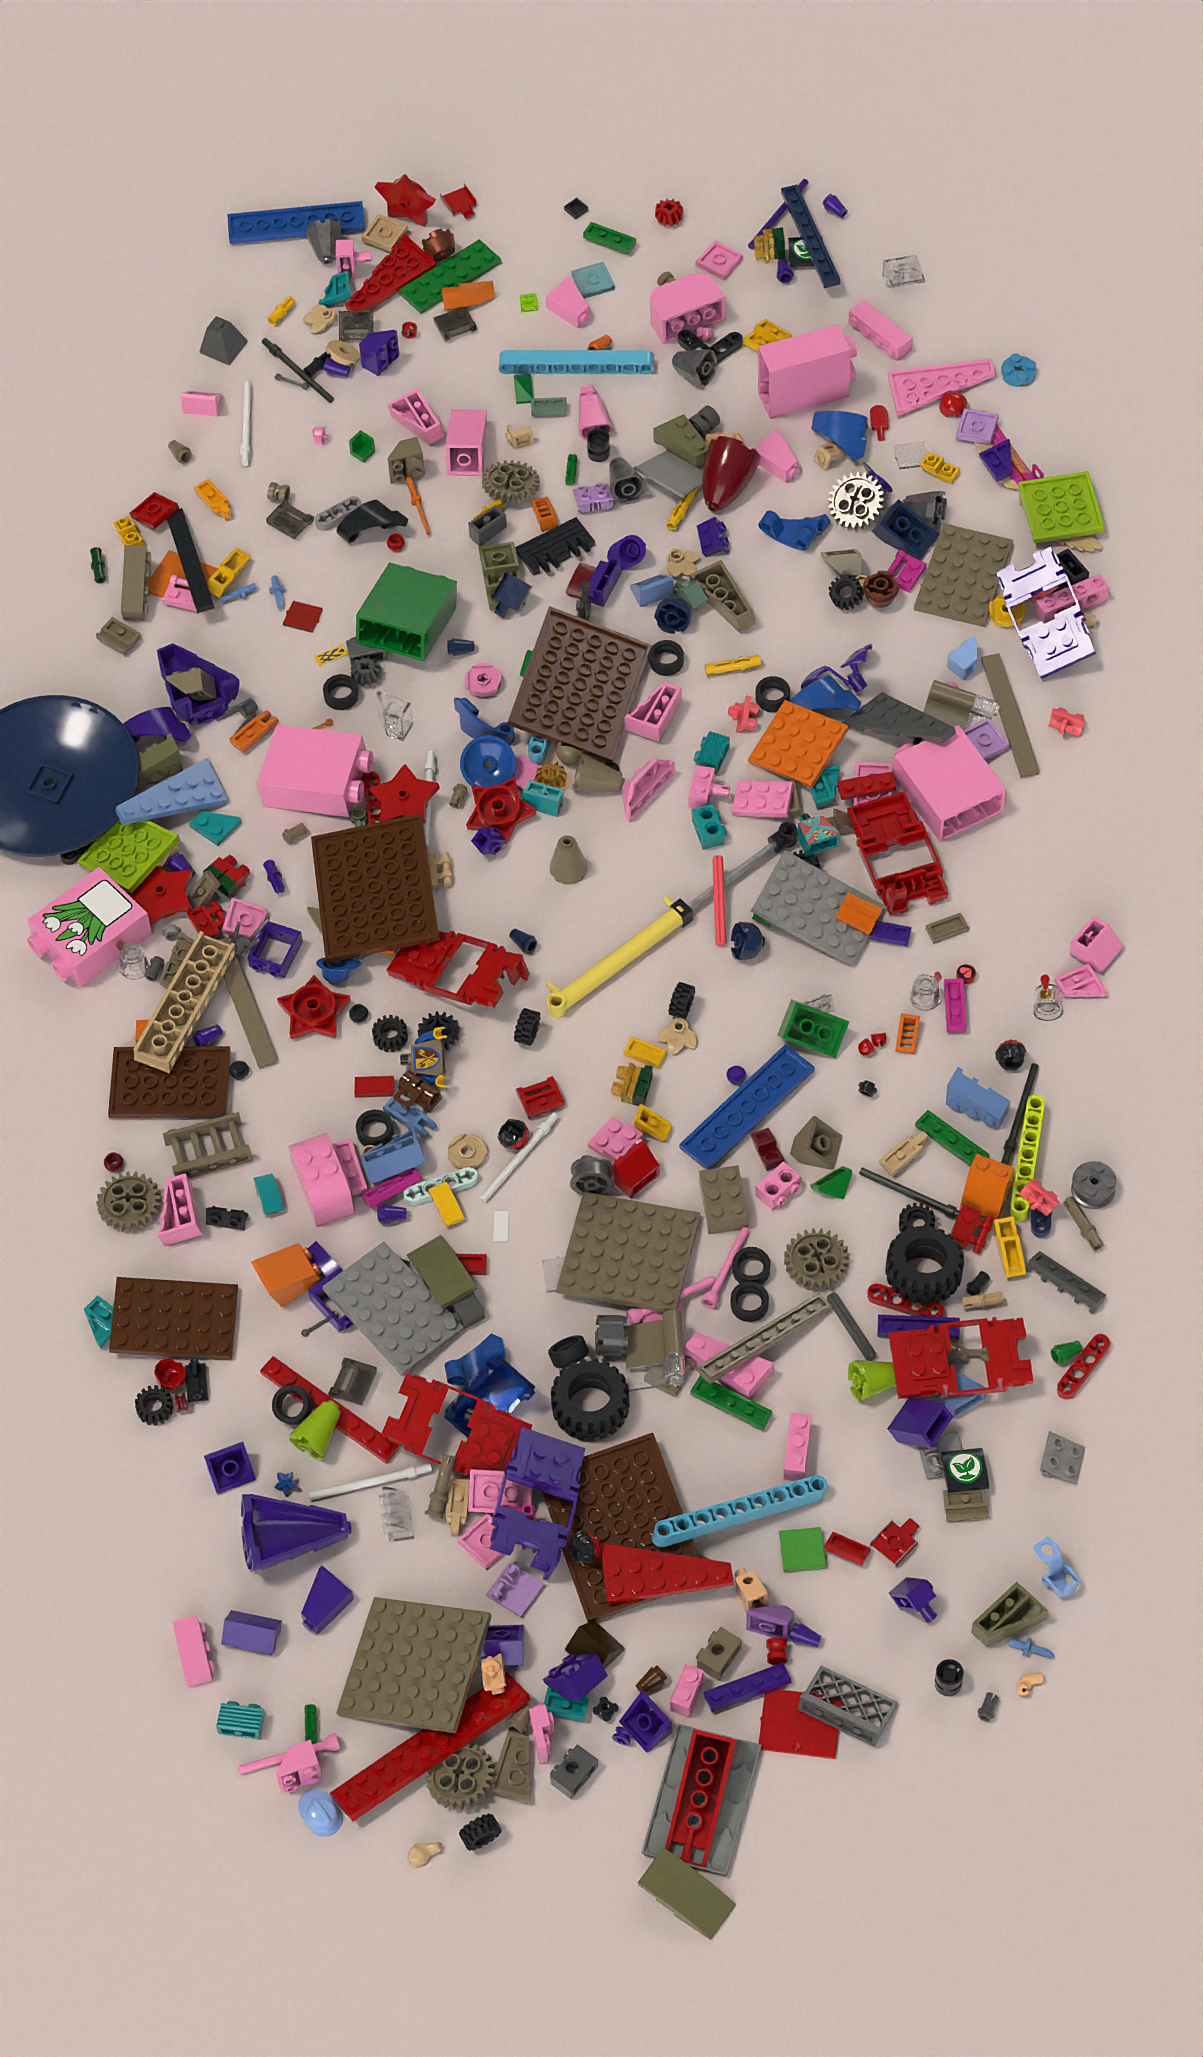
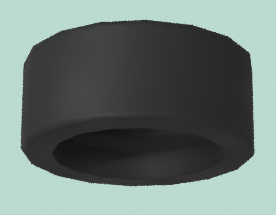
M662 640L651 647L649 651V664L655 673L664 676L674 675L683 667L684 652L678 643L672 640ZM663 652H671L677 656V660L664 664L658 662L656 656Z
M344 674L328 678L323 686L325 703L335 710H345L354 706L359 696L356 681ZM340 686L348 687L352 691L350 695L344 698H335L330 695V692Z
M777 676L763 678L756 686L755 700L757 705L767 712H778L784 700H790L789 684ZM776 688L781 690L784 696L777 700H768L762 696V692L766 689Z
M369 1110L361 1114L357 1119L356 1133L362 1145L377 1146L382 1143L384 1146L392 1140L394 1134L392 1119L384 1111ZM373 1121L382 1122L386 1125V1131L377 1137L365 1135L363 1128L366 1124Z
M746 1247L739 1250L735 1254L732 1263V1273L735 1280L739 1284L752 1281L762 1285L770 1275V1259L768 1254L757 1247ZM754 1258L762 1262L763 1270L754 1276L746 1275L740 1271L739 1265L745 1259Z
M752 1281L742 1282L735 1286L730 1298L732 1313L742 1321H758L768 1311L769 1296L767 1290L761 1284ZM745 1293H754L761 1298V1306L755 1310H744L739 1307L738 1298Z
M581 1335L564 1338L552 1345L548 1350V1355L556 1368L568 1367L572 1362L577 1363L589 1353V1348L584 1337Z
M286 1385L278 1389L272 1400V1411L275 1417L281 1422L290 1425L302 1423L313 1410V1399L310 1393L304 1388L295 1385ZM290 1393H297L303 1399L302 1410L295 1417L286 1416L282 1411L283 1400Z

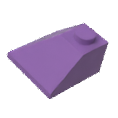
M784 1605L748 1609L746 1613V1630L772 1638L783 1637L788 1640L794 1622L795 1611Z

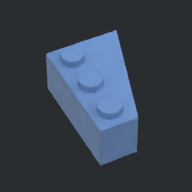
M958 1067L947 1084L946 1105L953 1110L965 1113L972 1119L976 1118L984 1122L989 1127L999 1129L1009 1112L1010 1101L990 1087L986 1090L977 1084L978 1079L973 1077L971 1080L962 1074L963 1069Z
M413 1124L408 1127L409 1131L400 1136L395 1134L392 1136L393 1140L384 1146L380 1143L360 1155L362 1165L371 1184L382 1182L388 1177L399 1175L408 1169L417 1168L426 1163L423 1148Z

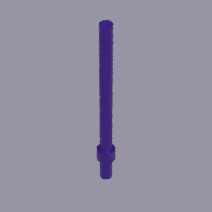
M805 178L798 185L801 194L809 183ZM785 201L748 244L750 249L755 248L786 211Z

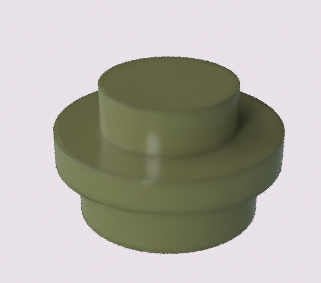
M363 807L353 808L349 816L350 821L353 824L358 820L366 822L368 820L367 811Z

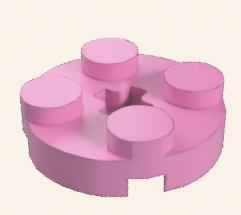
M489 663L475 664L469 672L467 670L465 673V686L473 697L496 695L501 687V673ZM481 678H485V680H487L485 682H480Z

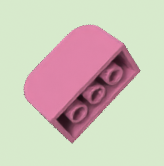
M693 273L665 283L654 289L650 295L651 326L664 344L677 339L679 332L682 330L695 332L700 326L708 327L725 320V295L715 280L705 273Z
M324 1133L289 1145L291 1162L316 1226L354 1214L350 1190L328 1134Z

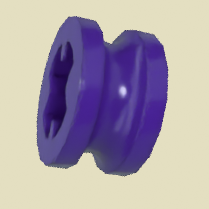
M616 1727V1734H613L612 1739L619 1744L629 1746L631 1743L630 1738L634 1736L633 1732L624 1727Z

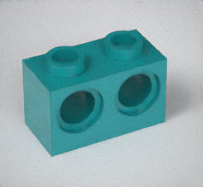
M713 804L691 809L692 822L702 849L723 845L724 836H727L725 826H721L719 810H715Z

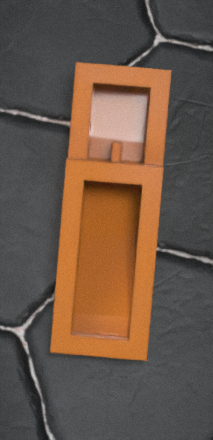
M493 281L461 283L459 287L442 288L444 310L471 306L495 298Z

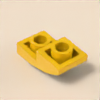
M930 452L926 454L920 463V467L929 474L949 484H952L960 474L959 467L945 463L944 457Z
M130 516L113 522L124 546H145Z
M447 1182L428 1189L437 1207L438 1214L446 1227L464 1220L461 1209Z

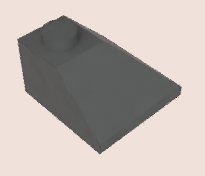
M215 316L206 328L200 354L230 365L246 345L247 339L231 322Z

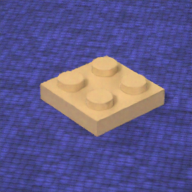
M378 214L361 236L362 242L392 252L394 245L398 244L401 237L408 231V225Z

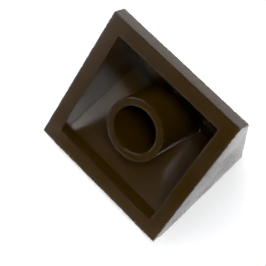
M596 1621L579 1626L565 1648L569 1655L574 1654V1656L587 1653V1655L597 1654L604 1669L625 1650Z

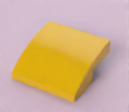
M764 319L755 325L752 333L744 337L742 344L758 352V346L791 338L793 334Z

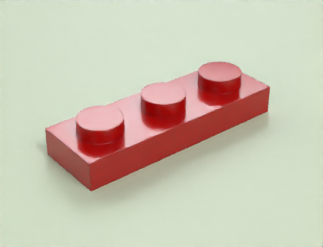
M893 772L837 781L841 800L896 791Z

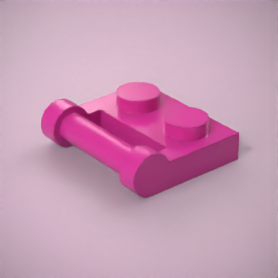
M899 550L887 572L891 573L893 577L901 562L905 563L897 578H893L897 581L899 589L910 593L925 571L927 563Z

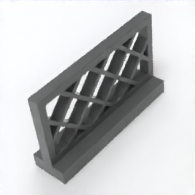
M821 1665L806 1691H803L800 1696L797 1710L875 1747L898 1702ZM822 1674L831 1678L832 1682L822 1684L820 1676ZM847 1685L851 1691L841 1693L839 1686ZM834 1687L837 1694L827 1696L825 1689ZM820 1690L823 1697L818 1698L810 1693ZM858 1695H868L870 1700L861 1702ZM854 1696L856 1703L846 1705L844 1698ZM839 1699L842 1706L836 1707L830 1701ZM884 1703L891 1707L889 1710L880 1711L877 1704ZM873 1705L876 1713L866 1714L863 1707ZM859 1708L861 1716H855L849 1710ZM879 1718L880 1726L878 1727L870 1723L869 1719Z

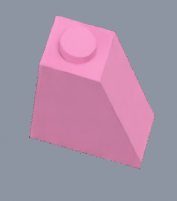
M569 276L546 296L547 309L575 327L579 328L588 321L589 306Z
M775 429L755 450L761 456L759 466L786 483L790 478H794L798 472L797 459L780 432Z

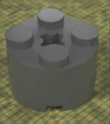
M597 1315L596 1325H599L597 1331H595V1351L597 1356L625 1355V1347L628 1345V1336L625 1335L627 1316Z

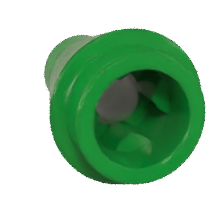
M1078 1340L1055 1345L1050 1351L1051 1357L1056 1364H1064L1076 1354L1082 1352V1345Z

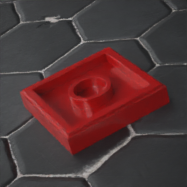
M153 492L129 514L131 518L152 529H156L177 511L179 506L178 503Z

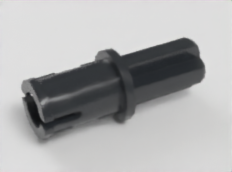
M325 351L321 356L315 357L312 363L303 369L304 372L312 377L317 371L323 369L327 357L331 358V354H327Z

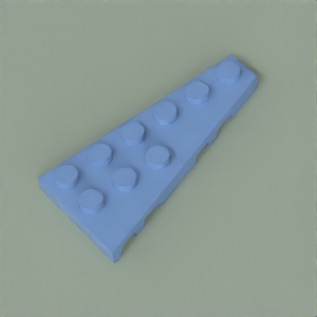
M208 758L116 806L115 811L121 824L126 825L227 804L228 799Z

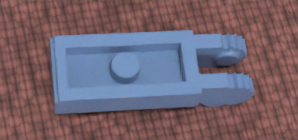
M393 1097L383 1106L385 1113L406 1127L413 1124L416 1133L425 1139L429 1136V1133L420 1124L423 1122L425 1126L432 1130L437 1127V1124L427 1117L424 1112L413 1105L409 1108H404L394 1101Z

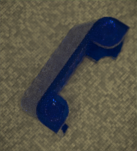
M495 1352L462 1391L495 1404L494 1409L496 1410L502 1409L511 1413L520 1402L524 1400L529 1401L535 1394L534 1389L536 1386L499 1353ZM459 1393L445 1409L443 1417L468 1438L472 1428L467 1427L469 1421H465V1413L469 1414L467 1412L468 1408L474 1410L478 1400Z

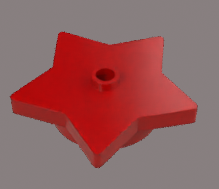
M403 174L393 183H376L374 188L386 200L389 217H407L423 227L426 226L428 222L426 210L435 203L436 198L428 195L421 185L410 180L406 174Z
M406 764L401 767L391 781L369 787L370 793L381 804L380 822L422 814L424 824L426 823L428 801L440 789L437 782L417 779Z
M515 777L500 785L490 787L472 786L476 807L466 823V827L468 830H479L481 827H495L500 830L502 837L506 840L504 843L507 844L516 824L536 815V810L519 797Z
M156 866L132 894L126 893L147 912L150 926H152L161 918H167L180 912L192 911L185 894L192 878L191 870L166 872Z
M313 975L305 986L299 988L293 994L277 998V1002L290 1016L289 1034L291 1039L312 1032L336 1038V1017L351 1002L349 995L331 992Z

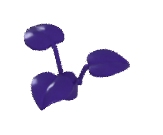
M868 644L855 651L840 666L843 668L850 665L853 672L847 676L848 680L825 665L812 671L803 680L801 689H803L807 682L820 676L823 672L829 671L842 680L846 686L850 685L855 693L861 691L868 684L862 677L857 663L866 662V654L868 650H872L873 645Z

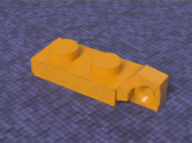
M209 479L193 487L194 492L215 514L220 513L225 520L232 517L228 499Z

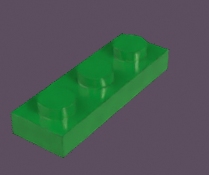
M590 222L583 232V238L628 255L636 245V238Z

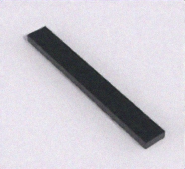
M180 508L168 517L167 521L196 611L201 613L215 607L183 509Z

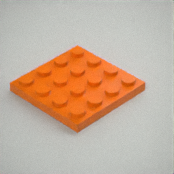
M784 700L749 756L748 761L750 764L789 780L795 779L796 783L812 789L848 732L849 727L839 721Z

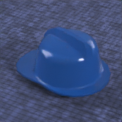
M325 958L317 960L316 965L321 968L322 976L325 980L341 983L348 978L350 970L361 965V961L346 959L327 963Z

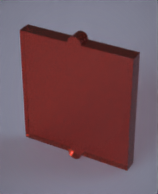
M293 601L289 610L286 611L283 626L313 633L316 624L320 622L319 618L323 608Z

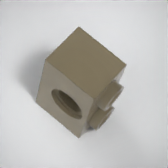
M720 1626L717 1632L713 1631L710 1635L706 1648L699 1650L696 1656L697 1668L719 1681L741 1650L742 1639ZM720 1650L723 1653L721 1655H714L712 1652Z

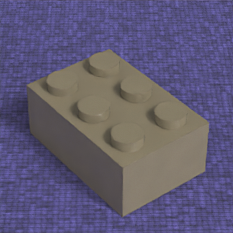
M739 1165L699 1171V1184L708 1234L741 1230L745 1226L748 1227V1214Z

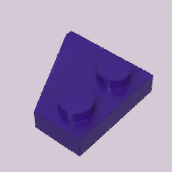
M1009 439L979 453L980 460L996 482L1012 475Z

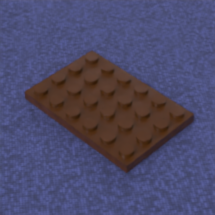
M185 1046L170 1073L135 1061L134 1047H114L108 1109L109 1118H219L227 1114L231 1058L230 1046Z
M117 1277L109 1353L232 1360L238 1284Z

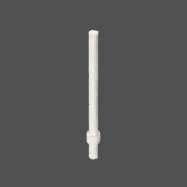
M249 381L244 382L242 445L240 446L241 464L243 466L249 464V455L251 454V447L249 445L251 383Z
M434 751L427 752V762L424 766L426 781L432 782L436 769ZM432 798L427 804L426 823L424 824L427 848L429 847Z
M553 1112L545 1122H541L535 1134L480 1196L481 1200L487 1202L542 1136L548 1134L551 1130L550 1127L559 1118L557 1113Z
M430 1463L416 1467L412 1465L404 1470L310 1492L309 1496L312 1501L406 1477L411 1479L415 1478L416 1475L431 1472L432 1468Z

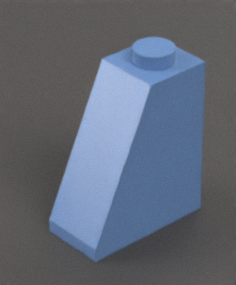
M955 1371L958 1391L985 1388L983 1385ZM938 1394L934 1398L938 1402L944 1403L955 1417L984 1399L985 1394L940 1399Z

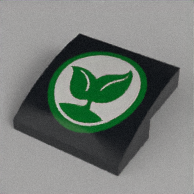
M801 237L788 238L790 267L814 266Z
M982 1448L941 1452L944 1479L948 1493L989 1489L987 1468Z

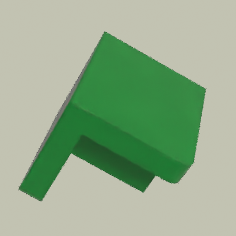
M360 430L349 440L350 454L363 463L375 453L374 439Z

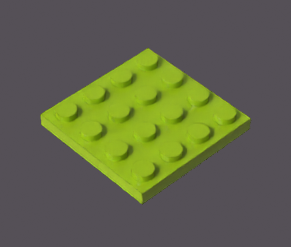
M1088 471L1018 482L1019 493L1034 544L1105 532V526Z
M119 820L107 833L98 838L77 862L79 866L90 872L100 867L124 891L132 894L176 846L180 839L174 833L149 820L122 825Z

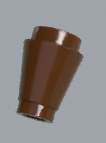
M656 1665L646 1672L635 1687L640 1693L641 1691L648 1693L665 1684L664 1681L668 1678L660 1667Z

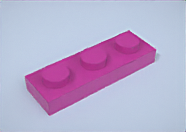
M944 979L947 1033L966 1032L963 979Z
M411 1168L362 1194L361 1197L363 1202L370 1208L377 1207L390 1197L397 1196L407 1187L415 1185L422 1177L415 1168Z

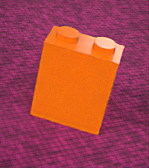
M976 1154L969 1169L960 1207L964 1204L981 1211L979 1217L984 1219L986 1214L993 1216V1221L999 1219L1012 1190L1014 1167Z
M299 1243L251 1262L268 1294L281 1307L322 1281L319 1276L322 1272L316 1263L312 1264L310 1251L307 1247L303 1249Z

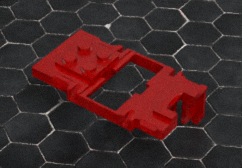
M905 791L847 808V814L856 838H859L856 841V845L859 847L860 855L874 889H876L877 896L881 895L889 915L907 912L908 906L906 902L913 899L926 897L928 904L932 905L937 901L948 898L947 886L944 879L941 878L943 877L941 864L923 822L917 821L918 817L915 810L912 809ZM925 840L934 862L904 872L875 878L867 856L888 851V847L897 844L905 846Z
M439 931L440 940L400 948L386 969L389 976L417 984L418 988L422 991L470 1006L476 1002L477 1004L495 1008L504 994L498 982L499 977L501 979L505 978L504 970L508 975L511 985L514 986L520 977L527 981L530 975L523 955L506 952L504 946L498 948L495 943L465 934L457 933L456 935L454 931L449 933ZM463 942L485 948L476 962V965H478L473 975L468 974L457 993L434 987Z
M992 1317V1321L983 1318L939 1323L938 1327L930 1324L926 1330L915 1329L912 1332L908 1330L889 1333L888 1337L898 1399L921 1396L924 1398L938 1394L940 1399L1006 1392L1008 1386L1020 1387L1026 1384H1033L1031 1359L1020 1360L1017 1349L1018 1341L1025 1340L1027 1336L1023 1318H1016V1320L1014 1318L1003 1319L1001 1321L997 1320L996 1317ZM979 1325L982 1349L987 1348L988 1361H985L988 1388L958 1391L954 1365H949L947 1356L948 1352H952L948 1329Z
M406 1373L398 1393L407 1396L408 1399L400 1418L388 1416L381 1433L382 1437L388 1438V1441L397 1445H404L405 1451L412 1452L415 1455L441 1465V1461L422 1453L432 1431V1428L428 1426L433 1413L439 1414L448 1389L478 1400L467 1427L472 1428L466 1442L461 1440L455 1454L456 1459L452 1470L463 1473L466 1476L470 1469L505 1471V1467L511 1459L513 1449L515 1450L520 1429L524 1427L531 1430L533 1424L513 1417L511 1413L502 1409L496 1410L494 1409L495 1404L435 1379L432 1382H428L426 1378L417 1374L411 1375Z

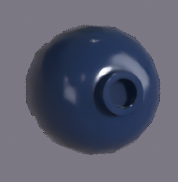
M674 596L665 598L659 603L654 618H656L660 629L664 632L675 634V631L683 632L688 628L692 613L690 606L684 599Z
M749 922L735 923L731 933V941H734L735 947H731L733 957L736 960H748L756 957L765 944V938L762 936L760 929L755 924Z

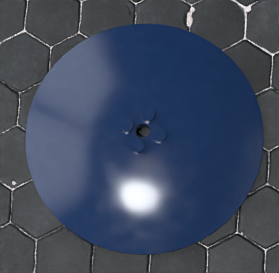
M45 695L27 698L0 709V850L28 857L54 856L82 848L107 833L119 821L115 811L116 806L134 797L139 780L138 753L134 741L124 724L100 705L82 698L66 695ZM48 781L54 782L51 786H45V783Z

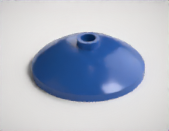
M491 735L480 736L473 739L464 748L460 758V769L469 785L490 787L500 785L513 777L516 770V758L510 745L503 739ZM488 761L492 763L490 768L485 767V763Z

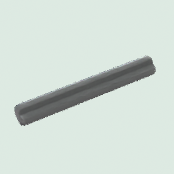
M836 1292L829 1294L827 1301L832 1305L836 1315L865 1359L868 1361L876 1356V1352Z

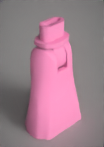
M592 385L581 387L579 399L580 437L583 440H587V434L594 427L596 429H604L610 436L613 427L597 390Z

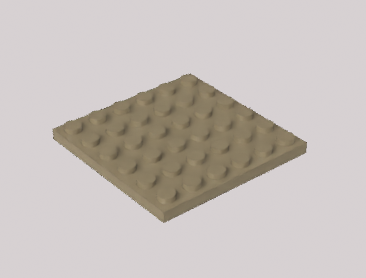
M583 1192L556 1287V1293L663 1313L668 1310H677L700 1221V1212Z
M374 1597L336 1713L340 1717L456 1733L492 1615L490 1612Z

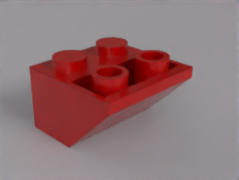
M643 1140L638 1144H634L624 1156H619L613 1164L614 1184L630 1199L660 1175L659 1164Z

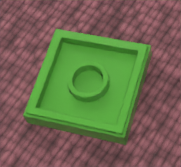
M821 1527L779 1531L783 1572L826 1568Z

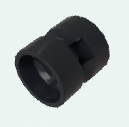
M593 429L587 434V454L590 460L603 462L610 456L609 434L604 429Z
M946 1659L938 1664L935 1673V1688L941 1695L951 1697L960 1692L964 1676L962 1665L953 1659Z

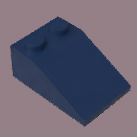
M899 499L890 506L871 531L884 543L902 550L907 555L918 560L923 557L939 536L938 532L927 525Z

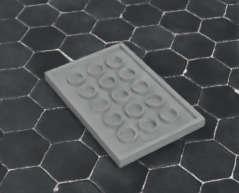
M784 850L751 912L852 967L869 935L835 918L843 899L849 892L882 908V910L884 905Z
M382 1242L323 1285L322 1288L401 1376L463 1331L464 1328L461 1323L457 1324L447 1308L442 1310L431 1291L385 1242Z

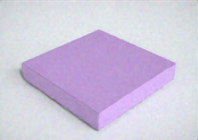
M964 408L956 439L991 445L999 414Z
M989 717L963 730L985 761L1010 747V744Z

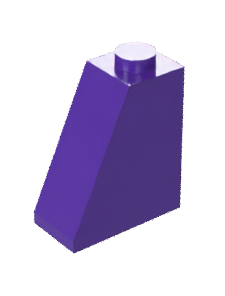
M323 1565L318 1569L301 1612L303 1626L310 1632L313 1630L316 1634H319L354 1600L352 1591Z

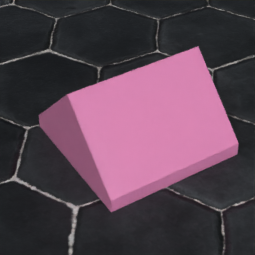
M196 391L183 392L180 395L183 413L218 416L222 394Z

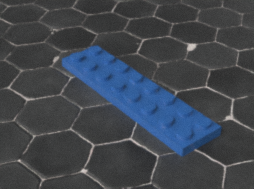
M362 201L227 214L230 244L306 237L307 225L316 220H320V223H325V219L340 222L341 233L365 231Z
M785 1044L679 1144V1148L706 1170L712 1169L813 1073L815 1066Z

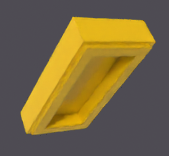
M631 1037L623 1051V1055L659 1069L667 1055V1050Z

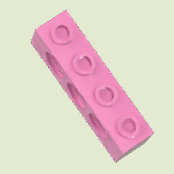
M1101 574L1072 585L1082 610L1104 602L1108 598L1109 586ZM1064 588L1036 600L1035 615L1039 621H1043V624L1054 620L1055 614L1077 605L1070 588Z

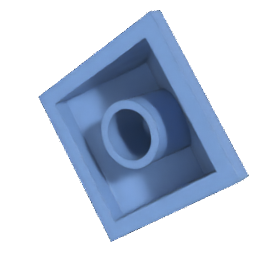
M660 574L629 585L640 607L674 596L673 577L666 574Z

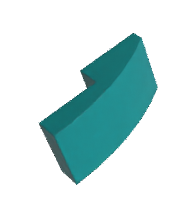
M273 1173L254 1177L257 1196L260 1198L264 1215L283 1211V1202Z

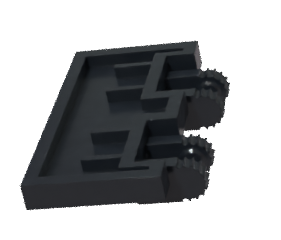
M575 517L515 547L516 554L534 576L540 573L539 566L545 573L550 572L547 561H550L555 568H558L560 562L571 557V552L577 558L580 557L581 553L577 547L579 545L586 553L590 552V547L595 545V540L578 518Z

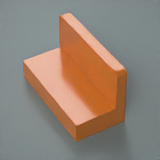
M848 892L835 918L869 935L882 912V908Z

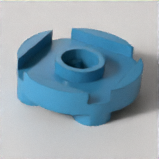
M1017 353L1012 354L1001 366L1004 382L1014 387H1020V384L1025 383L1029 385L1036 376V363L1028 357L1020 356Z

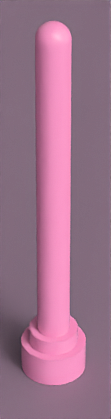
M746 1226L741 1229L711 1291L705 1293L701 1300V1303L707 1308L715 1309L719 1302L718 1293L732 1267L733 1258L741 1249L749 1233V1228Z
M710 1276L682 1289L680 1299L714 1284L716 1278ZM632 1308L626 1311V1316L630 1324L635 1325L640 1323L643 1316L654 1311Z
M336 1733L327 1735L328 1737L324 1738L322 1742L312 1744L314 1751L319 1752L327 1749V1751L331 1750L334 1752L340 1750ZM287 1752L240 1765L238 1772L244 1774L281 1763Z

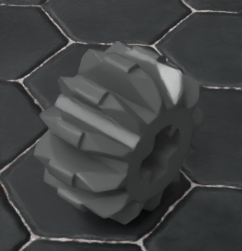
M361 656V660L355 659L354 664L351 665V677L357 684L361 683L362 687L365 684L371 687V683L377 684L378 679L381 678V665L376 658L371 660L370 656L367 659Z

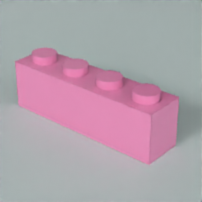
M865 300L849 310L848 322L850 325L872 340L876 346L881 347L889 356L899 360L912 350L913 338Z

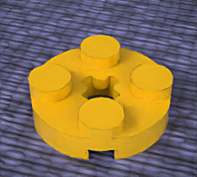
M999 594L989 604V616L995 626H1014L1009 612L1004 611L1007 608L1002 594ZM1024 602L1011 608L1018 626L1025 617L1026 606Z

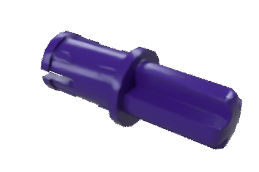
M273 860L265 861L263 867L268 875L267 880L271 882L275 893H283L285 886L281 879V872L277 870Z

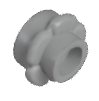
M168 924L163 928L162 932L166 940L175 941L178 939L181 928L175 924Z

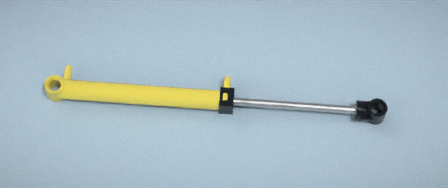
M792 822L782 823L779 826V830L768 837L769 844L724 877V886L774 850L780 853L785 848L793 847L797 843V826ZM713 886L688 904L681 898L674 902L668 896H665L663 901L670 908L668 912L566 987L559 990L554 984L548 982L546 987L551 992L547 997L548 1014L553 1018L563 1017L568 1008L679 926L684 928L692 922L693 909L714 894Z

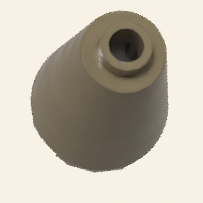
M581 753L572 789L618 792L619 788L622 789L625 778H622V773Z
M563 836L558 840L550 862L551 875L557 882L562 884H574L577 880H582L587 873V862L575 838L572 836Z

